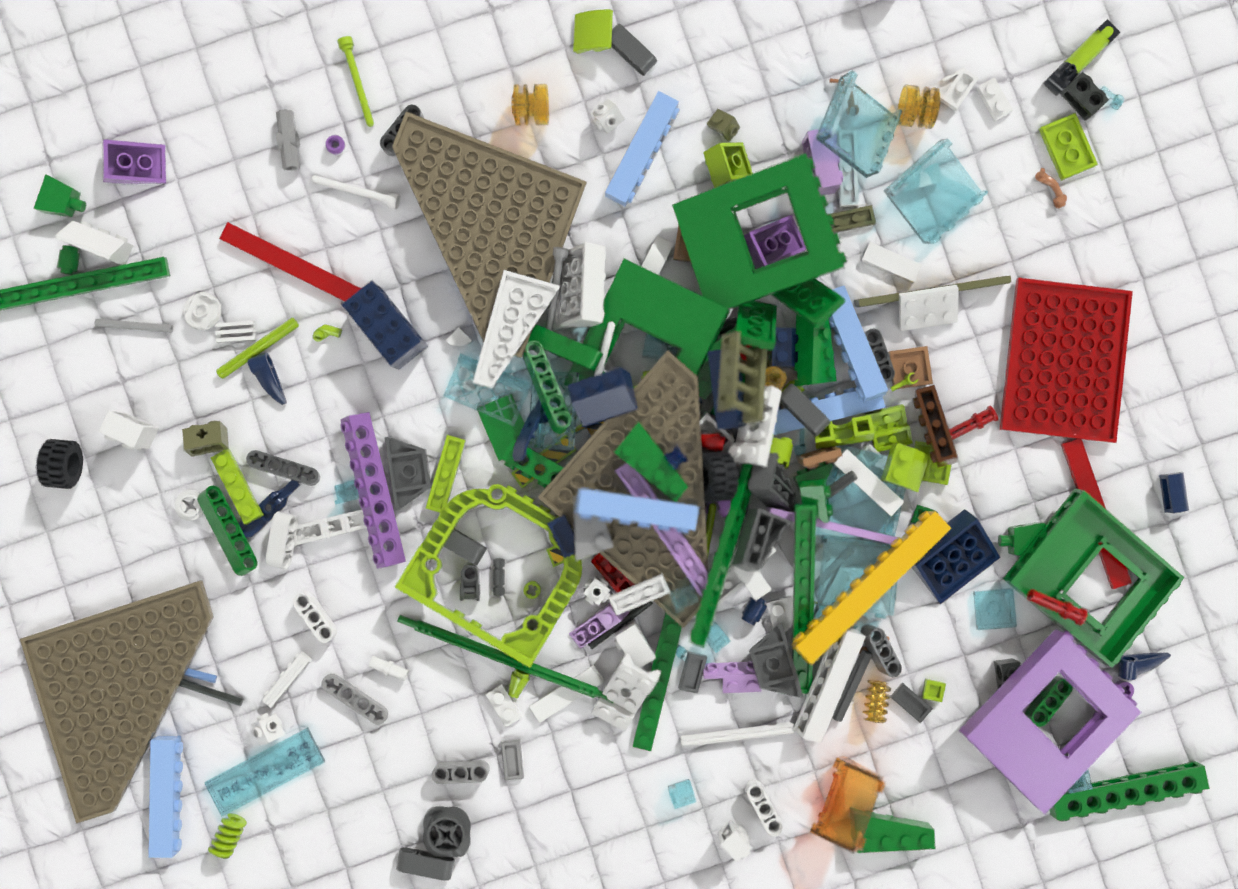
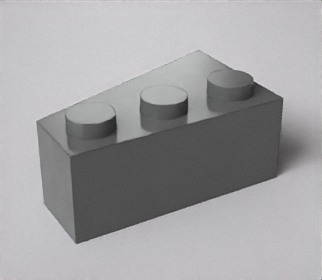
M769 453L767 467L753 464L752 475L748 481L749 490L767 507L793 512L796 496L789 478L784 477L783 472L785 469L777 461L779 459L778 453Z
M761 508L747 510L732 566L747 572L760 571L772 553L774 545L777 541H780L782 533L786 527L790 526L792 521Z

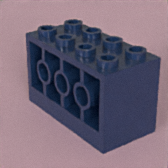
M373 280L341 304L387 363L398 370L428 347L382 287Z

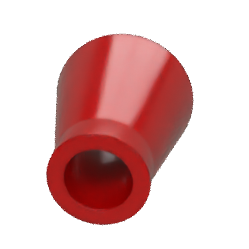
M701 434L702 447L714 452H723L725 436H721V434Z

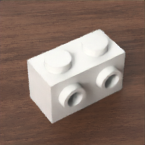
M730 820L718 832L721 846L736 862L749 855L751 846L749 843L750 838L747 836L748 832L741 825L738 827Z

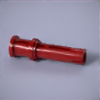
M988 406L986 410L978 414H972L970 419L949 429L952 440L976 428L982 429L984 425L992 421H998L994 408Z
M1031 589L1027 594L1028 601L1057 612L1061 618L1073 620L1077 625H1082L1087 618V610L1077 608L1071 602H1061L1034 589Z

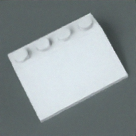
M584 242L569 249L568 257L565 258L562 265L559 285L561 287L557 298L554 330L591 327L603 323L604 281L606 278L604 272L606 261L605 246Z

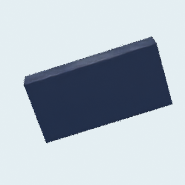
M564 514L547 524L564 558H567L575 552L574 532Z

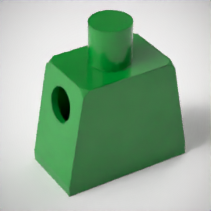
M45 174L33 209L45 214L71 218L75 210L84 212L87 204L85 201L79 200L81 195L79 191Z
M1034 522L1008 527V535L998 536V545L1000 547H1008L1009 554L1021 556L1043 529L1045 523Z

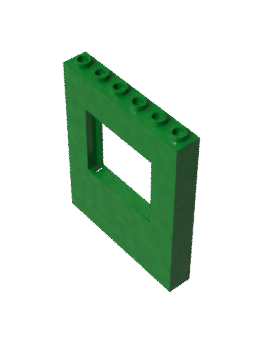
M806 153L672 204L703 297L730 310L845 269L844 264L847 263L844 251H839L838 245L841 242L838 233H833L831 226L835 224L832 215H827L825 209L828 206L825 195H820L818 188H821L822 185L819 176L814 177L812 170L816 167L812 157L808 158ZM787 193L806 251L755 269L736 212Z
M624 258L603 301V323L590 327L583 344L600 351L607 324L614 322L615 328L606 358L607 362L625 323L677 348L678 351L675 357L698 377L708 357V351H711L730 310ZM573 363L563 385L568 387L569 384L593 377L595 372Z
M1074 489L1002 579L1026 599L1028 592L1034 589L1061 602L1068 601L1073 606L1082 608L1066 593L1100 550L1105 548L1133 572L1138 579L1102 624L1088 613L1085 622L1082 625H1077L1073 620L1061 618L1057 612L1031 601L1029 602L1063 631L1071 634L1075 641L1101 663L1113 668L1114 665L1119 663L1126 650L1131 648L1138 635L1143 633L1150 620L1155 618L1162 605L1167 603L1174 590L1179 588L1185 577L1086 491Z

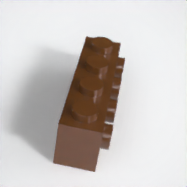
M935 385L915 390V398H912L915 409L920 411L918 419L920 426L925 427L926 430L924 438L926 444H930L932 449L929 452L932 463H936L937 468L957 463L958 455Z

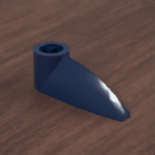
M266 352L248 359V366L263 389L281 405L286 404L287 401L270 355Z
M1143 653L1123 655L1119 661L1118 676L1125 680H1135L1137 675L1161 665L1171 657V654Z

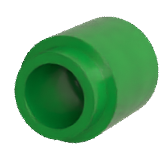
M62 245L57 262V268L61 269L60 273L73 275V272L78 271L79 248Z

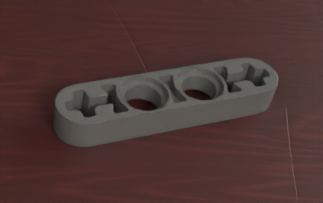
M254 450L249 452L246 457L248 465L254 469L308 486L316 485L320 480V474L316 469L274 455ZM258 455L261 460L265 461V464L261 462L254 464L252 458H256ZM277 460L279 462L278 469L270 470V462ZM291 466H296L298 469L294 476H289L287 473L288 468ZM302 469H304L303 472L308 475H310L311 472H313L315 479H311L310 481H308L307 477L302 476Z

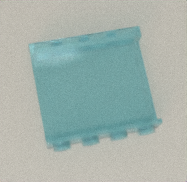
M852 70L840 77L815 139L865 178H868L881 171L882 163L889 151L890 142L894 138L895 129L900 122L902 110L891 113L855 83L858 74Z
M948 138L939 140L883 190L923 244H935L938 242L945 231L951 230L956 225L955 222L967 216L970 213L969 210L973 206L980 204L984 200L983 197L988 193L987 190L981 191L959 162L949 148L953 144Z
M848 446L840 447L842 453L848 449L871 472L881 479L888 456ZM833 467L831 472L832 484L845 475L837 467ZM882 481L902 500L904 499L905 488ZM851 483L829 499V504L833 505V516L830 517L829 522L895 537L902 505L892 516H889L854 483Z
M822 535L821 543H824L817 601H814V604L819 605V609L832 605L836 601L835 598L843 591L846 592L850 588L849 584L854 579L860 578L864 574V569L878 561L877 557L883 551L887 552L892 546L890 544L840 536ZM898 581L863 615L868 616V612L875 613L874 617L886 619L887 615L893 616Z

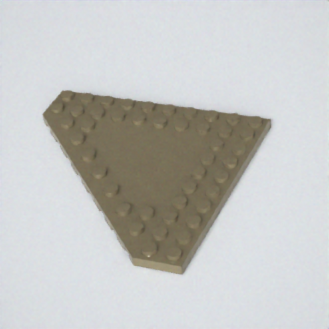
M406 112L392 145L393 151L484 343L504 270L550 283L555 266L554 256L552 255L553 247L563 248L587 181ZM531 332L514 357L522 359Z
M667 351L634 388L638 410L606 420L538 498L559 517L565 514L571 528L574 529L573 496L577 495L578 489L632 496L615 471L624 465L625 462L615 455L614 451L634 426L640 422L687 484L688 488L678 501L674 502L648 480L646 481L660 501L699 507L696 529L689 530V534H682L708 571L698 377ZM611 518V522L604 521L614 547L599 553L635 585L663 574L670 593L653 601L684 628L696 615L702 598L651 524L650 528L638 526L639 522L631 521V525L620 524L619 519Z
M202 580L20 639L76 824L112 813L117 809L150 744V740H152L214 617Z

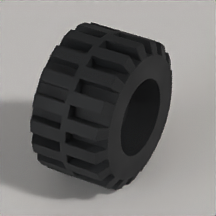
M46 440L39 449L36 461V474L39 483L42 486L71 489L79 481L83 469V453L79 443L70 440Z
M726 451L703 453L704 501L709 503L732 500L738 489V471L733 457Z

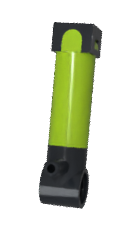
M1108 19L1105 20L1043 84L1057 96L1121 32Z

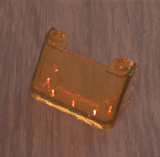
M841 756L835 759L833 767L837 771L832 774L834 778L823 810L818 814L817 824H812L810 833L852 853H856L858 849L862 850L865 845L866 839L863 837L878 795L883 792L886 782L883 781V776L850 758Z

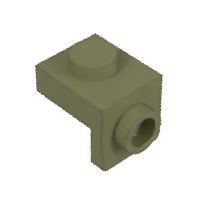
M717 109L706 123L709 128L722 134L729 142L740 129V125L735 117L720 109Z

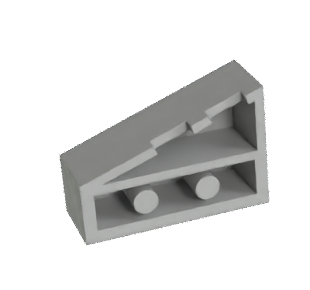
M575 495L573 496L574 558L577 561L614 546L604 521L599 520V516L592 515L591 519L579 518L580 513H574L577 497Z

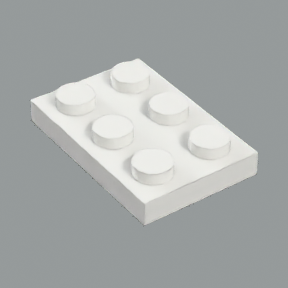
M957 285L900 293L899 329L905 331L958 322L959 288Z

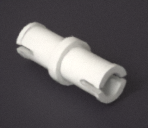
M373 656L369 663L370 668L383 672L385 676L390 675L402 681H405L409 674L408 669L395 665L393 661L387 662L376 656Z

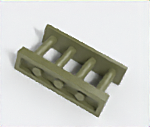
M739 331L722 335L717 411L738 409L743 412V423L762 422L764 415L767 349H760L757 346L748 348L740 344ZM739 352L746 355V365L739 362ZM738 371L745 374V384L738 381ZM737 390L744 393V403L736 400Z

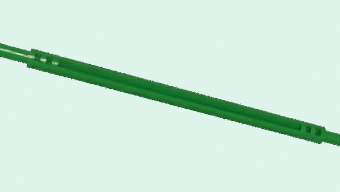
M400 615L397 620L399 623L415 628L414 630L591 698L601 697L611 703L614 702L608 700L607 696L602 694L603 691L598 690L596 686L535 663L529 668L498 649L427 622L416 621Z

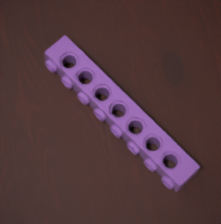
M370 413L355 414L340 419V427L344 433L345 448L350 457V468L355 477L354 485L358 490L359 505L364 514L363 521L367 527L368 542L373 551V562L377 569L406 562ZM356 431L359 433L360 438L356 436ZM360 450L364 452V457L361 455ZM365 468L368 470L369 475H366ZM370 487L373 489V495L370 492ZM374 506L377 507L378 513L375 512ZM379 524L382 526V532L379 530ZM384 543H385L386 546H387V550H386V551H385V549H384Z

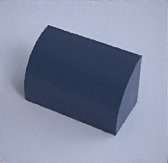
M1184 472L1159 475L1164 512L1180 513L1189 511Z

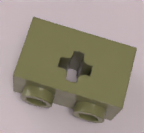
M210 421L208 424L191 425L189 428L182 429L183 448L191 457L229 449L227 427L220 421Z

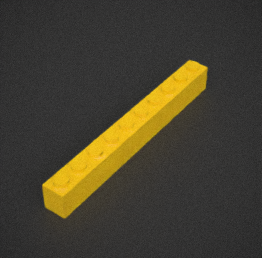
M936 511L923 512L918 517L919 521L915 525L912 524L904 531L905 534L901 538L895 539L891 543L892 547L887 552L883 551L877 557L878 561L873 565L867 566L863 571L864 574L860 578L854 579L849 584L850 588L846 592L843 591L835 598L836 601L832 605L826 606L821 612L822 615L818 619H813L807 625L808 629L804 633L800 632L794 637V642L791 646L807 663L813 664L951 529Z

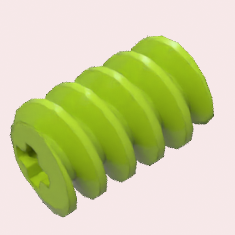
M228 813V818L221 819V822L224 824L218 826V830L221 832L215 833L214 836L217 839L211 841L214 846L208 848V851L216 857L228 859L234 853L240 835L244 831L243 828L247 824V821L237 814Z

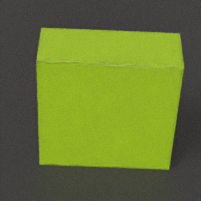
M925 678L922 698L942 702L946 683Z

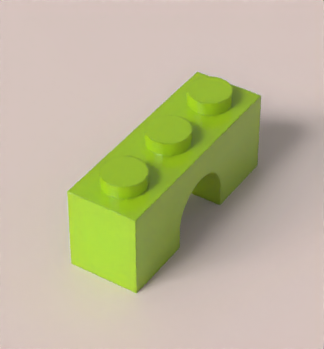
M867 415L852 418L850 422L842 425H834L830 421L831 424L817 437L814 436L816 449L873 441L875 432L872 417Z

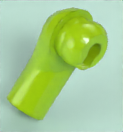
M324 324L317 328L312 336L317 342L324 340L330 335L340 338L342 329Z

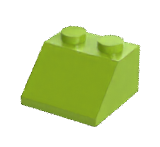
M743 142L718 143L703 152L714 188L753 174Z
M892 443L880 480L918 492L930 455L909 446Z

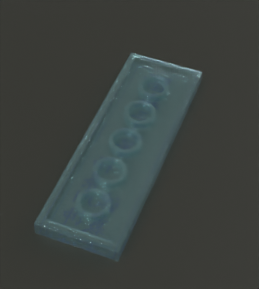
M307 727L205 781L204 784L222 817L323 764L325 759Z

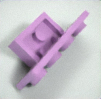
M752 661L705 664L703 669L704 679L722 678L723 693L761 692Z

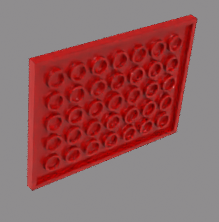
M1027 278L1016 279L999 430L1117 443L1133 291Z

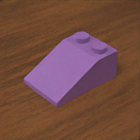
M103 139V182L118 184H166L165 145Z
M792 215L744 235L755 269L806 250Z

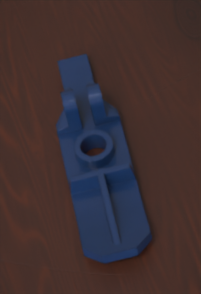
M538 399L535 408L528 415L514 445L512 457L515 462H522L526 457L530 439L536 438L533 433L537 430L538 423H548L540 399Z
M291 480L281 490L271 492L259 504L263 516L247 525L241 520L238 524L245 537H253L273 518L276 512L281 511L286 506L288 497L300 484ZM268 504L272 507L271 511L266 510Z

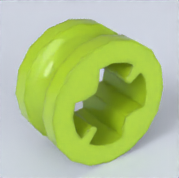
M536 581L528 582L524 586V595L529 599L537 598L541 593L540 584ZM529 585L537 587L535 595H532V593L529 594L527 592V590H529Z

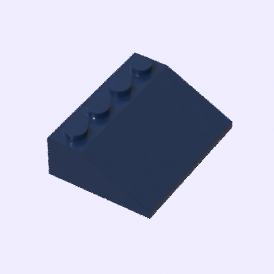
M966 509L947 522L951 529L912 566V569L940 604L1001 558L978 518Z

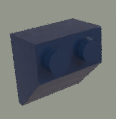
M776 328L774 349H769V368H795V363L798 362V352L795 351V344L799 341L796 328Z

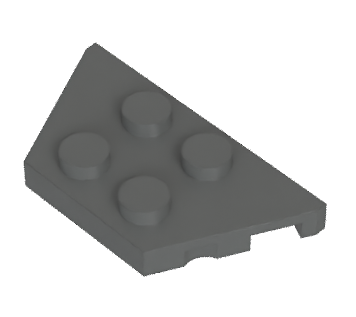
M384 437L395 510H400L432 487L427 451L415 445Z
M779 623L749 650L759 689L802 697L803 693L782 623Z

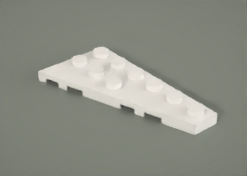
M504 270L474 376V384L493 388L561 286Z

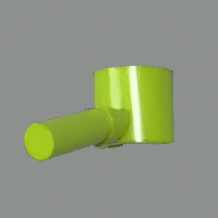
M909 373L905 375L904 380L890 387L893 392L902 386L913 385L918 382V379L913 382L910 381L909 377L914 373Z

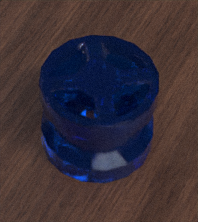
M677 445L673 448V451L664 454L674 470H677L680 464L688 462L687 457Z

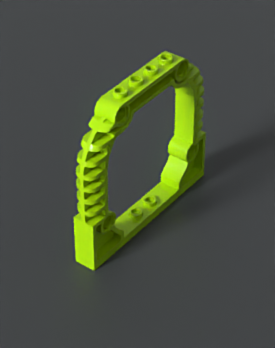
M494 484L489 489L479 488L464 491L453 497L445 505L396 583L395 588L530 668L579 585L582 575V559L576 561L574 554L567 558L563 556L564 567L560 579L539 614L527 616L523 621L522 628L505 633L500 640L482 629L481 623L474 619L470 622L464 618L465 614L455 609L453 612L434 600L438 595L435 574L439 573L442 569V561L439 558V554L460 519L469 510L482 504L493 510H502L506 507L548 531L551 544L560 550L547 524L559 516L554 517L549 514L551 510L543 505L537 507L532 504L534 500L530 497L517 495V490L509 485L505 488L502 485ZM496 489L503 492L502 497L498 500L492 498V492ZM431 559H434L437 563V567L433 571L427 568V562ZM530 619H535L538 622L537 629L530 630L527 627V622Z

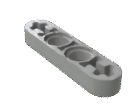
M329 674L323 678L322 688L327 693L376 725L382 724L388 718V710L383 705L340 676ZM334 679V684L336 686H340L341 684L343 686L339 689L337 693L336 690L338 688L335 686L329 687V682L327 680ZM348 688L352 691L350 699L343 697V689ZM364 699L368 702L367 709L359 708V700ZM373 705L375 706V708H373L372 710L375 712L382 711L383 718L380 717L379 719H376V713L372 711L370 714H368L367 712L372 708Z

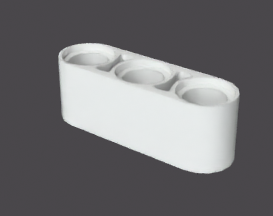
M280 511L274 514L266 553L267 565L284 570L288 569L291 565L298 527L297 516Z
M303 592L294 597L293 605L320 642H328L337 635L335 624L312 593ZM302 596L307 598V606L301 604L300 599ZM313 612L319 615L318 622L312 619ZM323 628L329 629V637L324 636Z
M758 780L748 781L745 785L747 796L766 832L771 836H779L783 831V825L762 784ZM753 787L760 788L757 794H751L750 790ZM763 804L769 805L766 811H760V806ZM771 822H778L775 828L768 827Z

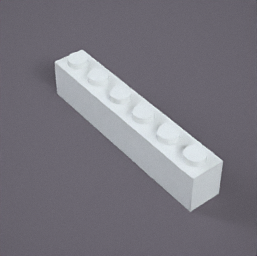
M849 628L826 650L793 728L804 739L822 742L830 720L833 717L866 637L856 629Z

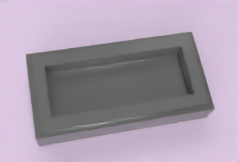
M687 652L678 686L679 690L698 693L703 669L707 661L706 655Z
M901 683L890 696L920 723L933 709L904 683Z

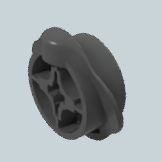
M437 806L428 809L423 820V842L427 851L437 857L464 856L469 849L471 841V823L467 813L458 807ZM433 825L436 827V831L438 832L436 838L433 836L431 831ZM458 825L460 826L463 833L460 838L457 836L456 828Z

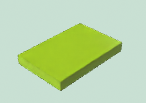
M1076 113L1039 128V132L1061 181L1098 165Z

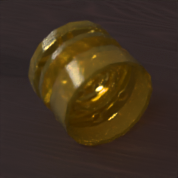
M547 83L534 84L533 93H529L527 84L523 85V93L520 91V85L514 84L511 104L516 126H521L522 117H524L525 126L529 125L530 117H534L536 125H549Z
M905 84L899 98L897 124L899 126L912 127L915 120H917L918 128H922L925 125L926 129H932L940 109V89L933 87L930 90L928 86H925L920 95L918 85Z

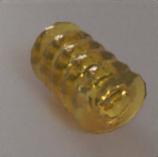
M775 366L766 368L765 386H773L782 390L787 379L786 373Z
M867 680L872 687L866 688L867 691L871 692V695H865V698L869 699L870 702L864 703V706L868 707L869 710L862 712L868 715L867 718L863 719L875 723H885L887 718L882 715L888 714V711L884 708L889 706V703L885 700L890 699V695L885 692H890L891 687L886 682Z

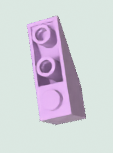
M609 603L571 631L569 635L581 649L620 623L629 614V611L616 616L611 603Z

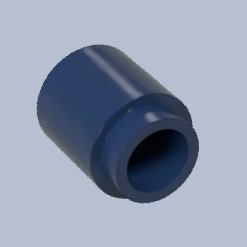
M750 597L742 612L743 616L741 619L755 626L767 608V605H765L766 601L762 598L755 601L753 597Z

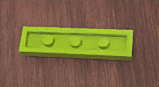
M450 435L446 436L425 509L441 513L448 503L466 440Z
M230 449L223 450L210 457L243 523L247 525L263 516Z

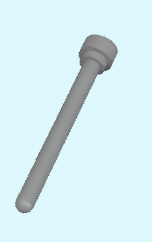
M553 247L552 255L554 256L555 266L552 284L560 285L562 265L565 258L568 257L569 249ZM558 292L548 307L545 328L553 331Z

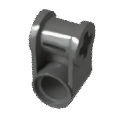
M474 564L465 566L461 571L460 601H464V599L480 601V571ZM467 568H472L475 570L476 574L474 578H468L466 576L465 572Z

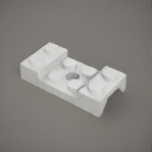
M765 386L763 421L746 424V426L738 428L736 443L730 442L728 451L736 465L747 463L767 467L781 390L773 386ZM759 423L758 429L754 431L755 425Z
M626 653L602 693L607 696L608 700L614 702L611 703L600 697L591 713L626 731L644 699L650 694L657 683L661 672L658 670L649 673L633 665L630 655ZM623 688H627L631 692H625Z

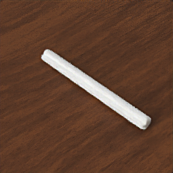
M793 722L684 735L680 739L682 747L793 734L795 731L793 730Z

